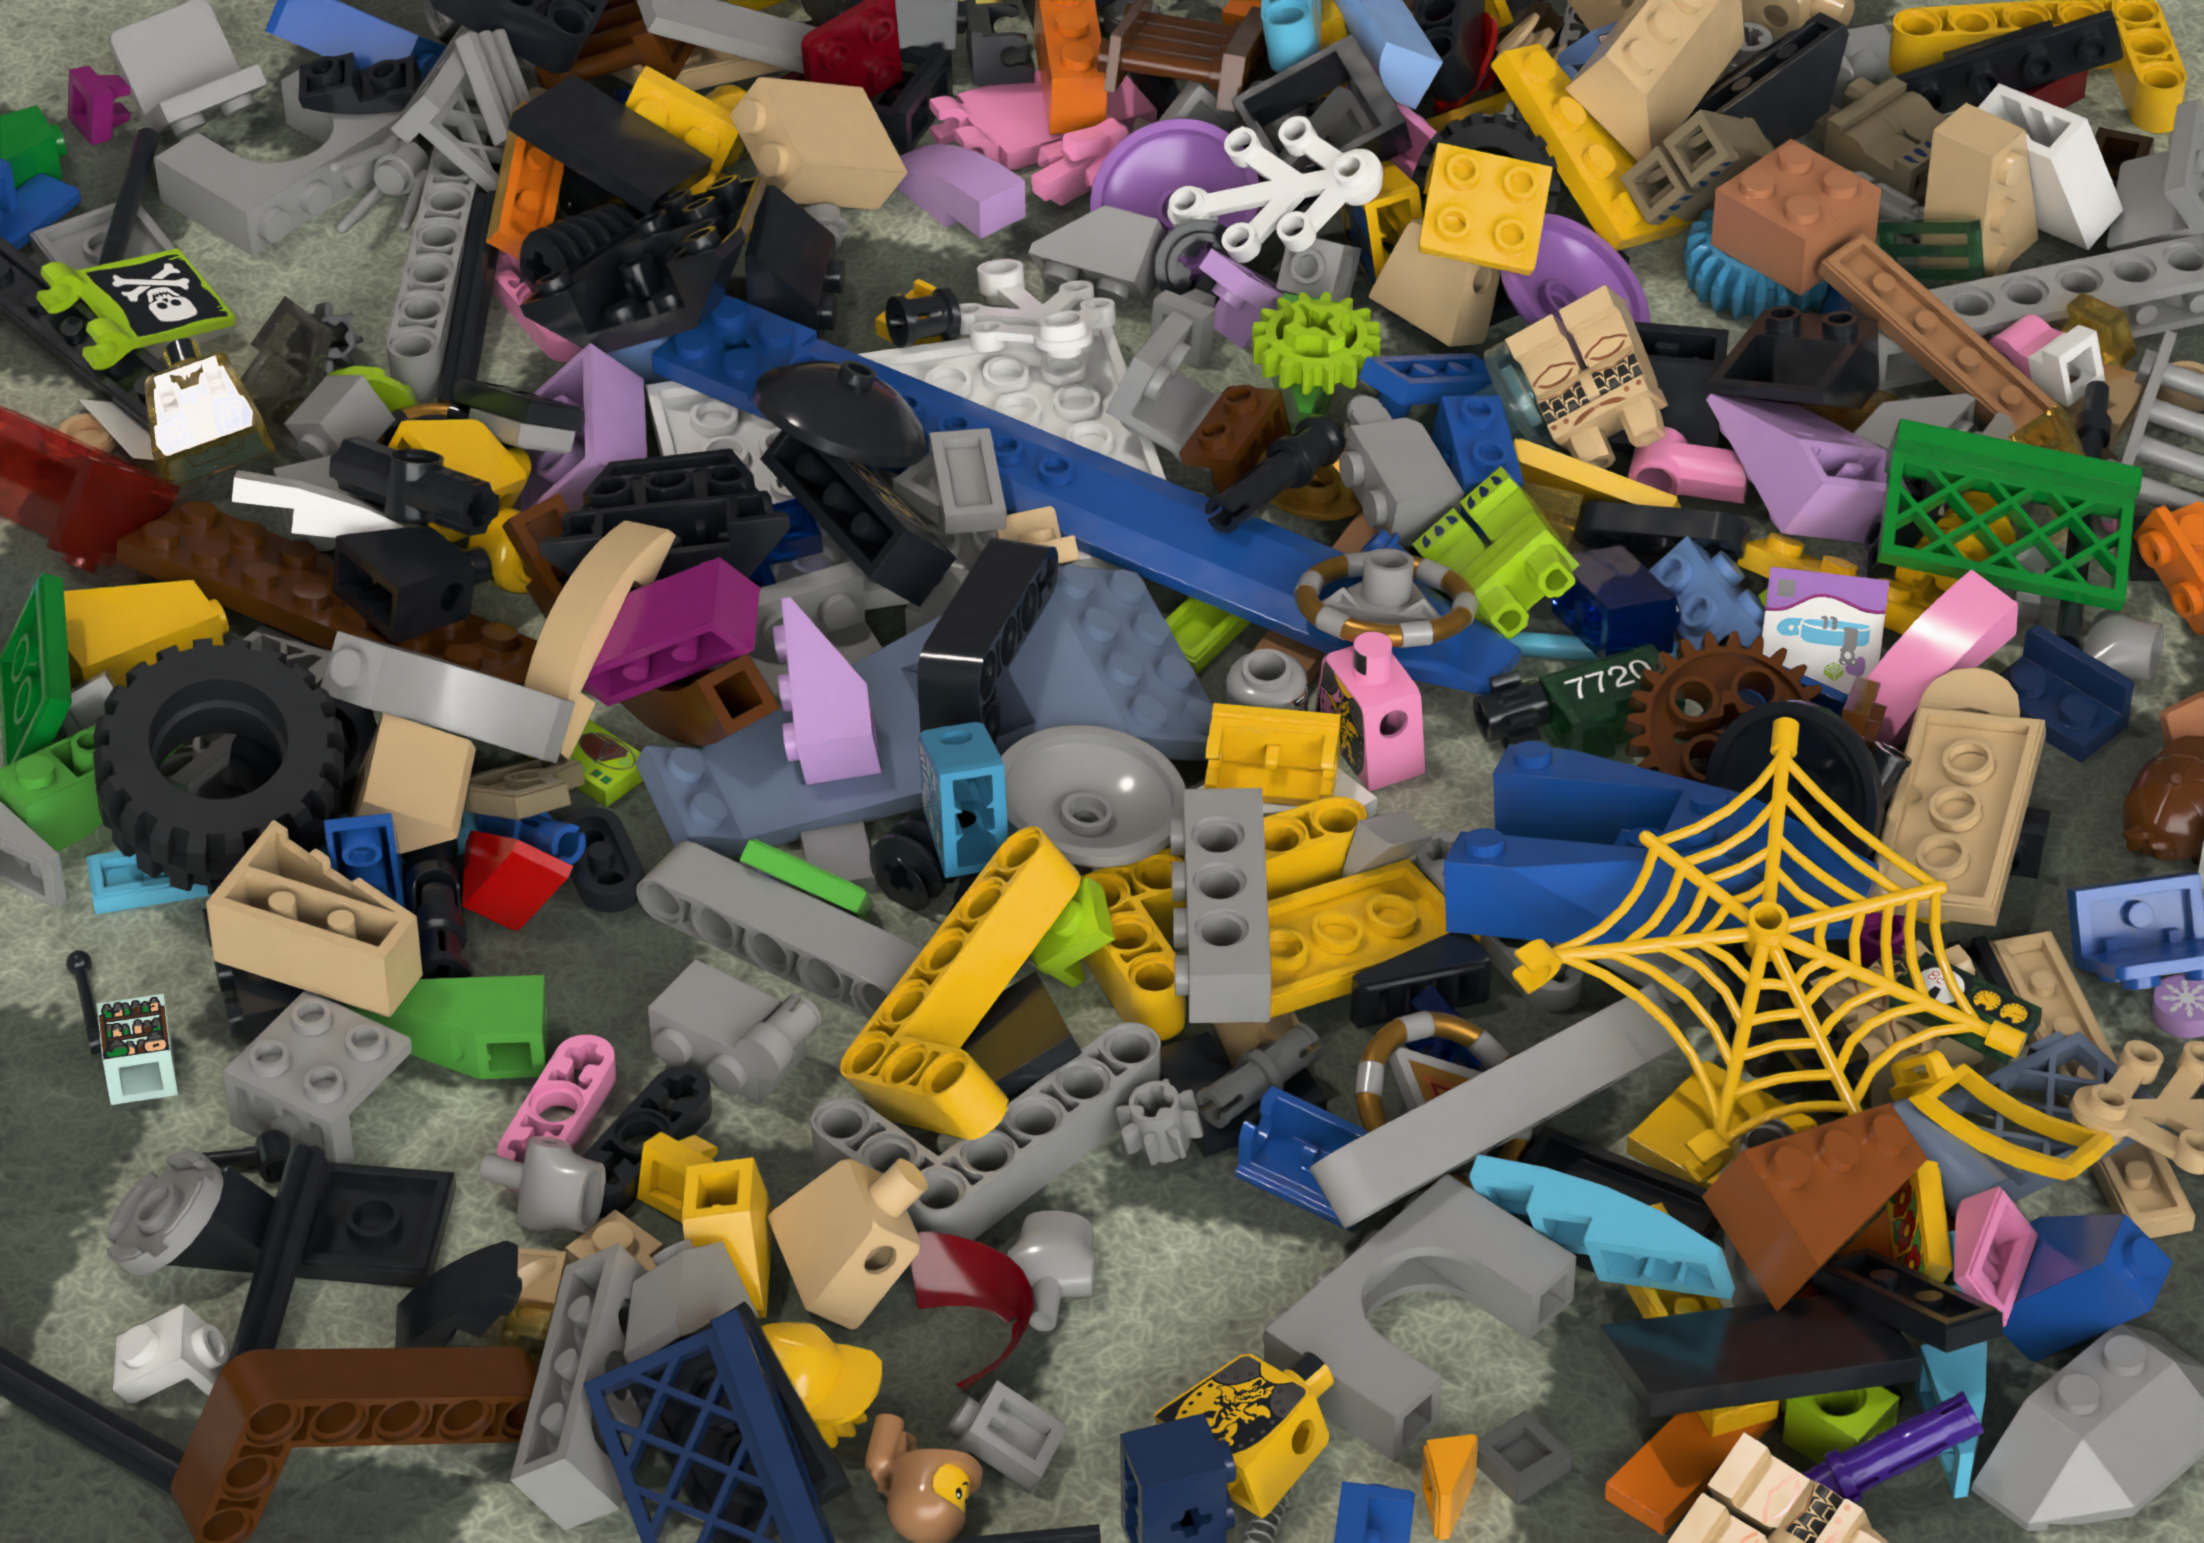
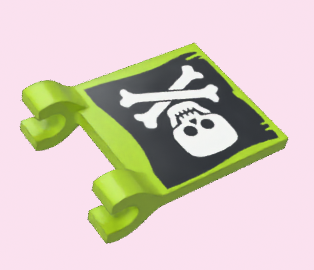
M179 248L80 270L73 269L63 262H51L41 267V276L51 289L38 291L37 300L48 313L53 314L65 311L82 297L98 317L88 322L86 331L97 345L84 347L82 356L95 370H103L113 366L133 349L235 325L236 316Z

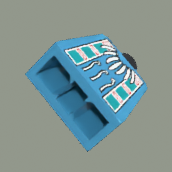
M972 722L924 730L918 736L922 803L945 878L979 873L1008 838L1004 762L983 723ZM962 810L969 811L975 815L976 821L973 825L962 828L957 813H963Z

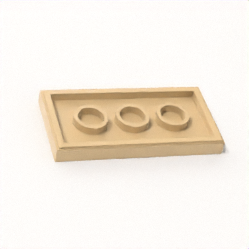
M1917 707L1904 754L1912 759V763L1906 769L1892 795L1880 841L1936 881H1944L1947 884V892L1941 895V920L1996 926L2046 738L2045 720ZM1876 852L1873 862L1879 865V872L1903 889L1922 885ZM1876 884L1871 898L1889 892ZM1930 898L1918 901L1916 917L1929 919ZM1906 904L1895 907L1893 914L1905 916Z

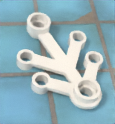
M1295 116L1289 118L1281 125L1278 133L1280 141L1290 155H1305L1324 169L1302 174L1263 148L1261 141L1252 129L1242 127L1232 131L1227 136L1224 142V149L1234 165L1241 168L1249 167L1268 181L1213 193H1207L1205 190L1194 186H1184L1177 189L1171 195L1167 214L1174 227L1188 222L1190 219L1215 220L1217 222L1219 215L1265 206L1249 224L1240 222L1226 229L1222 236V245L1230 258L1237 263L1251 261L1259 254L1261 244L1275 229L1284 246L1289 251L1301 252L1308 249L1314 243L1316 233L1344 203L1352 206L1364 205L1372 201L1379 194L1383 185V166L1378 157L1366 149H1353L1345 153L1340 152L1318 137L1307 118ZM1305 132L1299 139L1292 140L1297 134ZM1250 144L1245 150L1238 152L1243 145ZM1320 195L1305 213L1300 211L1292 212L1305 198ZM1303 227L1298 234L1290 236L1294 230ZM1248 238L1243 245L1235 247L1238 242Z
M1012 259L992 260L982 263L977 267L979 292L985 295L986 303L993 306L1008 305L1010 308L989 307L977 303L959 304L961 312L959 334H970L971 349L976 352L999 351L1006 347V341L1034 343L1038 349L1047 351V355L1051 358L1067 359L1080 355L1083 352L1082 348L1093 342V329H1104L1116 324L1114 300L1094 298L1093 283L1082 280L1063 283L1059 286V292L1042 304L1025 290L1023 263Z

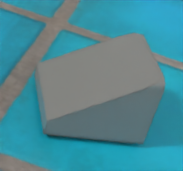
M1406 811L1359 820L1341 876L1345 878L1408 859L1432 839L1433 833Z

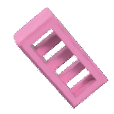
M2000 1186L1965 1198L1959 1203L1955 1222L1954 1280L1965 1294L2003 1312V1327H2005L2038 1239V1234Z

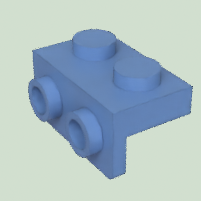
M1686 536L1644 575V581L1682 638H1686L1697 651L1700 650L1705 632L1709 631L1715 637L1717 644L1725 636H1730L1732 631H1737L1740 644L1747 649H1750L1753 641L1758 636L1762 637L1765 607L1753 592L1748 589L1745 591L1742 589L1739 583L1745 579V575L1737 564L1723 551H1719L1713 556Z

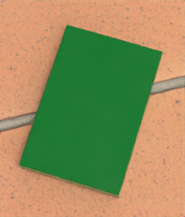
M41 573V576L37 577L0 655V714L4 767L52 745L72 704L63 578L45 573Z

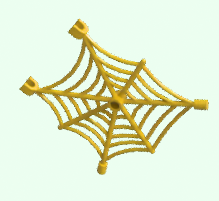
M1781 717L1773 722L1770 752L1774 759L1756 781L1730 803L1694 824L1656 837L1648 830H1644L1639 834L1640 843L1648 848L1642 869L1626 898L1599 925L1553 948L1543 939H1536L1514 952L1515 957L1523 965L1517 967L1511 976L1527 994L1545 985L1556 975L1561 964H1567L1601 979L1634 1000L1668 1031L1686 1055L1704 1091L1714 1125L1713 1129L1705 1130L1685 1142V1146L1693 1155L1683 1161L1682 1167L1698 1185L1718 1174L1730 1162L1734 1153L1730 1147L1733 1142L1740 1136L1771 1120L1798 1113L1836 1112L1847 1113L1850 1116L1862 1112L1860 1103L1875 1073L1896 1054L1906 1048L1936 1036L1973 1032L1986 1038L1984 1045L2017 1059L2028 1035L1998 1020H1995L1993 1024H1989L1979 1019L1959 988L1945 953L1941 934V895L1947 892V884L1944 881H1936L1861 827L1809 778L1792 759L1797 755L1800 725L1795 719L1789 717ZM1789 772L1817 802L1851 833L1922 885L1907 889L1901 888L1859 859L1822 828L1787 791ZM1774 774L1772 800L1747 827L1719 845L1684 858L1668 846V844L1696 835L1730 816L1760 791ZM1786 805L1823 843L1850 866L1889 893L1867 899L1823 871L1799 852L1783 836ZM1770 818L1767 847L1740 863L1707 875L1694 866L1718 857L1754 835ZM1781 850L1818 881L1852 903L1831 908L1802 891L1780 868ZM1657 857L1675 869L1664 899L1645 924L1622 942L1584 946L1606 933L1630 910L1643 892L1653 872ZM1766 860L1764 881L1749 891L1732 896L1716 884L1719 881L1741 874ZM1684 877L1699 888L1688 915L1668 936L1642 939L1659 925L1678 896ZM1778 881L1797 901L1816 912L1789 918L1787 911L1776 903ZM1762 895V901L1755 904L1751 909L1743 905ZM1708 896L1720 905L1716 914L1700 932L1684 934L1699 917ZM1930 898L1929 930L1934 955L1946 986L1961 1011L1929 996L1917 959L1915 923L1918 901ZM1905 904L1903 934L1906 962L1915 990L1895 981L1891 947L1893 913L1895 907ZM1881 910L1883 911L1880 951L1883 976L1862 967L1860 936L1865 915ZM1729 913L1746 925V927L1716 930ZM1853 918L1848 937L1850 961L1828 952L1825 934L1829 923ZM1815 927L1813 934L1814 945L1790 935V933ZM1743 942L1746 954L1752 958L1749 972L1732 954L1716 945ZM1700 948L1724 962L1746 984L1741 1009L1730 988L1702 961L1681 951V949ZM1784 948L1811 961L1802 965L1795 974L1784 952ZM1661 952L1696 970L1722 995L1737 1025L1732 1049H1730L1718 1024L1688 989L1654 965L1637 959L1632 955ZM1609 958L1651 976L1685 1001L1710 1031L1727 1065L1719 1102L1715 1089L1695 1049L1672 1019L1642 992L1609 971L1587 961ZM1767 962H1773L1781 980L1763 978ZM1823 966L1835 971L1820 979L1808 994L1805 995L1801 985L1810 973ZM1847 977L1872 987L1844 1001L1820 1025L1811 1006L1826 988ZM1760 990L1787 992L1795 1007L1755 1014ZM1885 995H1890L1908 1003L1907 1005L1890 1008L1864 1021L1845 1040L1838 1058H1836L1827 1036L1848 1012L1872 999ZM1921 1012H1928L1952 1023L1929 1027L1892 1043L1866 1067L1855 1090H1852L1844 1074V1069L1854 1047L1873 1028L1896 1017ZM1801 1019L1810 1037L1779 1039L1747 1048L1752 1026L1768 1022ZM1816 1049L1825 1068L1778 1073L1755 1079L1739 1086L1745 1060L1775 1051ZM1831 1080L1841 1100L1797 1102L1772 1108L1729 1131L1735 1100L1760 1089L1786 1083Z

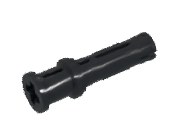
M1311 414L1303 418L1296 426L1294 434L1279 437L1270 444L1267 449L1266 458L1220 494L1208 500L1205 505V514H1212L1222 506L1220 512L1208 519L1209 524L1215 530L1229 534L1234 532L1241 523L1287 488L1298 489L1306 486L1315 477L1316 469L1320 466L1327 467L1339 460L1341 453L1344 452L1345 443L1339 427L1324 415Z

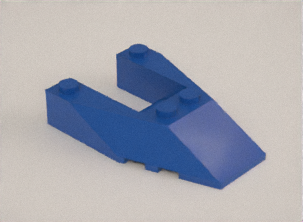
M1525 741L1517 745L1509 744L1493 772L1495 829L1480 828L1469 832L1460 831L1444 860L1446 932L1524 940L1543 939L1545 942L1564 943L1599 925L1618 908L1632 890L1648 851V848L1639 841V834L1642 831L1648 830L1658 837L1689 826L1726 806L1740 793L1572 749L1551 748L1549 744L1541 741ZM1751 797L1730 816L1696 835L1668 844V846L1684 858L1719 845L1747 827L1767 805ZM1785 815L1783 836L1799 852L1850 889L1867 899L1871 898L1876 885L1875 882L1850 866L1816 837L1807 826ZM1770 818L1754 835L1718 857L1694 866L1707 875L1740 863L1767 847ZM1781 850L1780 868L1802 891L1831 908L1852 903L1818 881ZM1850 850L1859 859L1879 872L1878 864ZM1657 857L1653 872L1643 892L1630 910L1606 933L1585 945L1622 942L1645 924L1664 899L1675 869ZM1766 860L1741 874L1719 881L1716 884L1732 896L1749 891L1764 881ZM1684 877L1678 896L1659 925L1642 939L1668 936L1688 915L1699 888ZM1778 881L1776 903L1787 911L1789 918L1816 912L1797 901ZM1762 895L1743 905L1751 909L1755 904L1762 901ZM1708 896L1699 917L1684 934L1700 932L1716 914L1720 905ZM1729 913L1716 930L1746 927V925ZM1853 918L1829 923L1825 940L1848 939ZM1815 927L1790 933V935L1804 941H1814Z

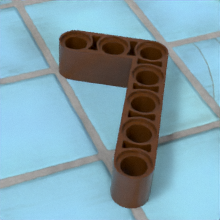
M513 1346L258 1349L246 1351L226 1363L218 1374L174 1475L170 1490L195 1543H244L251 1537L258 1525L291 1448L519 1442L538 1369L527 1351Z

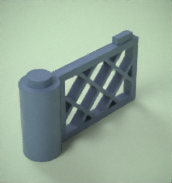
M2058 1031L2029 1045L2027 1057L1983 1078L2005 1093L2015 1087L2045 1092L2044 1104L2017 1101L2049 1116L2071 1122L2073 1116L2071 1109L2054 1106V1094L2073 1097L2075 1092L2081 1087L2108 1084L2118 1070L2117 1064L2080 1032L2066 1037ZM2075 1059L2094 1075V1080L2056 1074V1068ZM2141 1085L2132 1097V1099H2156ZM1964 1087L1938 1099L1957 1114L1966 1111L1994 1116L1993 1129L1979 1128L2014 1145L2061 1159L2067 1158L2079 1148L2078 1146L2057 1141L2044 1135L2038 1137L2003 1131V1122L2006 1117L1981 1102ZM1908 1098L1897 1099L1891 1102L1928 1160L1938 1162L1945 1211L1955 1220L1960 1201L1970 1196L2000 1186L2014 1203L2059 1180L2029 1171L2020 1173L2013 1166L1978 1151L1939 1126L1912 1104ZM2157 1125L2163 1129L2167 1127L2166 1125ZM2126 1136L2120 1144L2113 1146L2099 1160L2137 1141Z

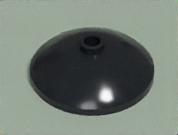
M816 360L780 365L761 374L753 389L752 396L755 405L775 426L809 446L849 461L878 467H908L922 461L929 446V437L921 419L903 397L889 384L877 378V374L873 369L856 361L847 360L841 364Z
M1801 700L1769 702L1754 707L1740 715L1719 737L1709 759L1705 784L1742 793L1756 781L1774 759L1770 752L1773 722L1781 717L1795 719L1800 726L1797 755L1792 758L1793 761L1844 812L1878 839L1884 813V797L1880 774L1876 762L1863 739L1852 726L1836 713L1815 703ZM1789 772L1787 791L1822 828L1841 844L1868 859L1873 849L1851 833L1817 802ZM1774 774L1762 789L1753 796V798L1766 805L1772 800ZM1786 805L1785 815L1805 825Z

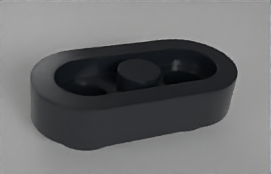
M586 807L569 813L561 822L579 826L580 829L577 832H583L586 838L584 853L577 862L571 864L573 868L570 872V876L583 903L593 910L607 913L623 911L634 906L638 902L636 888L637 884L643 879V869L621 819L612 811L600 807Z

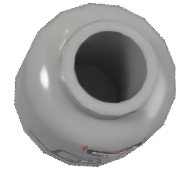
M1259 649L1241 656L1231 665L1226 678V704L1308 711V680L1306 671L1297 659L1279 650Z

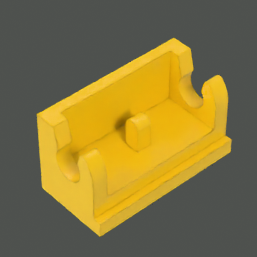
M1214 703L1206 746L1205 759H1209L1204 789L1262 788L1263 803L1302 806L1324 798L1334 797L1340 762L1341 714Z

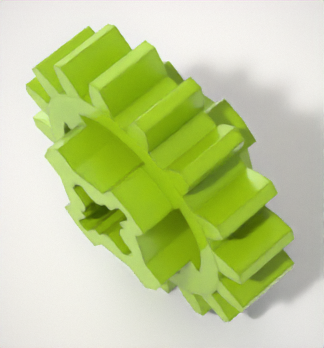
M1299 292L1298 301L1294 303L1281 297L1277 299V311L1263 308L1260 311V322H1253L1252 361L1253 364L1262 365V376L1264 378L1279 375V387L1282 389H1286L1294 383L1301 385L1302 394L1309 395L1314 386H1322L1328 395L1334 394L1335 385L1339 383L1353 389L1356 387L1357 375L1360 376L1366 358L1381 356L1380 323L1371 321V310L1369 308L1354 311L1353 299L1350 297L1338 303L1331 301L1330 292H1324L1319 300H1311L1306 292Z

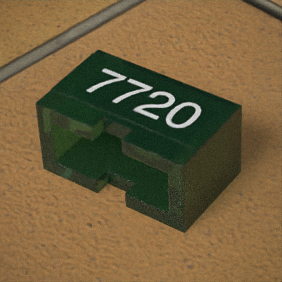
M1652 643L1539 677L1538 682L1546 695L1550 711L1549 724L1540 728L1554 748L1572 749L1607 758L1615 755V745L1628 742L1637 736L1623 731V726L1627 715L1636 713L1627 705L1633 690L1643 691L1638 684L1644 669L1657 672L1655 662L1659 651ZM1686 699L1676 701L1678 708L1683 713H1685Z

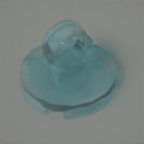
M1504 339L1487 349L1484 353L1486 368L1492 384L1472 396H1500L1511 436L1521 431L1527 441L1553 450L1560 445L1553 441L1547 427L1548 423L1540 411L1536 396L1522 366L1518 365L1511 356L1512 353Z

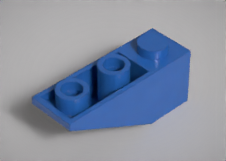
M392 814L324 820L331 868L350 881H354L358 877L406 909L399 842Z

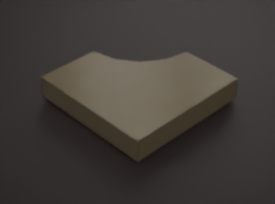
M534 757L471 775L463 811L520 820L571 805L569 790L585 784L582 762H577L575 759L558 757L556 764Z

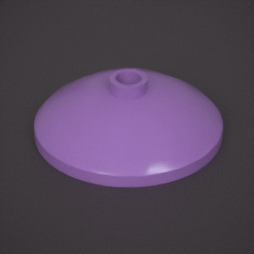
M1168 119L1136 130L1110 151L1098 169L1093 182L1090 212L1107 205L1158 219L1167 234L1170 228H1174L1167 214L1169 199L1177 189L1184 186H1194L1205 190L1207 193H1213L1260 183L1258 173L1249 167L1241 168L1234 165L1224 149L1225 139L1229 135L1228 132L1213 124L1199 120ZM1242 146L1238 152L1245 150V148ZM1261 207L1219 215L1217 222L1227 228L1240 222L1249 224L1260 212ZM1248 238L1241 240V245H1243L1248 240ZM1206 242L1204 249L1200 250L1197 257L1189 255L1187 257L1179 255L1178 257L1191 270V281L1196 280L1199 274L1203 272L1198 267L1207 255L1208 250L1206 246L1208 242Z
M1549 213L1544 214L1536 265L1531 275L1527 276L1500 270L1505 292L1516 312L1528 326L1550 314H1553L1563 322L1558 311L1559 309L1605 284L1626 301L1634 322L1650 323L1649 307L1644 291L1626 261L1609 243L1595 232L1566 217Z

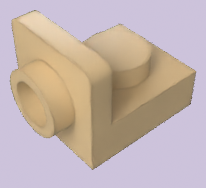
M1051 506L1009 514L1006 517V529L995 530L996 536L999 539L1055 547L1058 552V565H1069L1080 560L1075 536L1061 538L1056 512Z

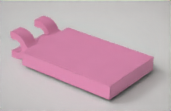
M1039 70L1034 72L1035 83L987 85L957 94V101L950 96L929 99V109L938 120H945L940 124L929 127V134L937 144L957 141L961 147L981 153L1011 171L1038 163L1040 147L1063 140V134H1049ZM1127 75L1115 93L1107 92L1106 120L1113 117L1124 124L1130 134L1133 131L1134 121L1137 117L1151 123L1157 122V109Z

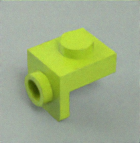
M1088 876L1082 879L1075 895L1030 954L1031 960L1040 972L1053 976L1071 988H1075L1085 982L1081 959L1115 940L1103 886Z

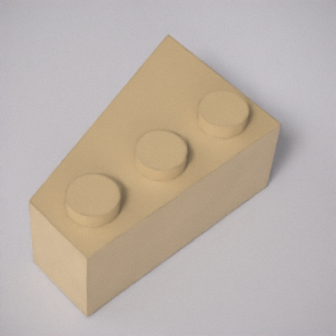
M1968 103L1962 105L1933 130L1918 258L1919 268L1953 284L2006 274L2011 263L2039 239L2025 129Z
M275 820L269 824L206 902L213 958L216 962L389 1018L423 975L417 916L358 877L354 881H350L331 868L330 857L316 848L311 852H307L291 841L288 836V829Z

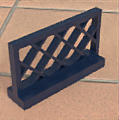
M738 1309L711 1319L713 1327L583 1383L641 1543H661L659 1537L671 1510L705 1523L696 1543H711L717 1529L751 1543H778L768 1538L774 1523L782 1543H836L753 1325ZM710 1351L718 1373L706 1400L673 1388L683 1363ZM665 1370L660 1382L648 1378ZM633 1383L655 1391L639 1429L615 1420L606 1395ZM724 1391L732 1411L718 1406ZM668 1397L701 1410L684 1448L651 1435ZM714 1415L737 1424L743 1437L731 1466L697 1453ZM620 1433L634 1438L628 1453ZM647 1444L680 1457L663 1495L639 1486L635 1475V1470ZM749 1457L757 1477L743 1472ZM692 1463L726 1476L709 1514L676 1501ZM738 1481L762 1490L768 1503L755 1533L722 1520ZM645 1499L659 1504L653 1519Z

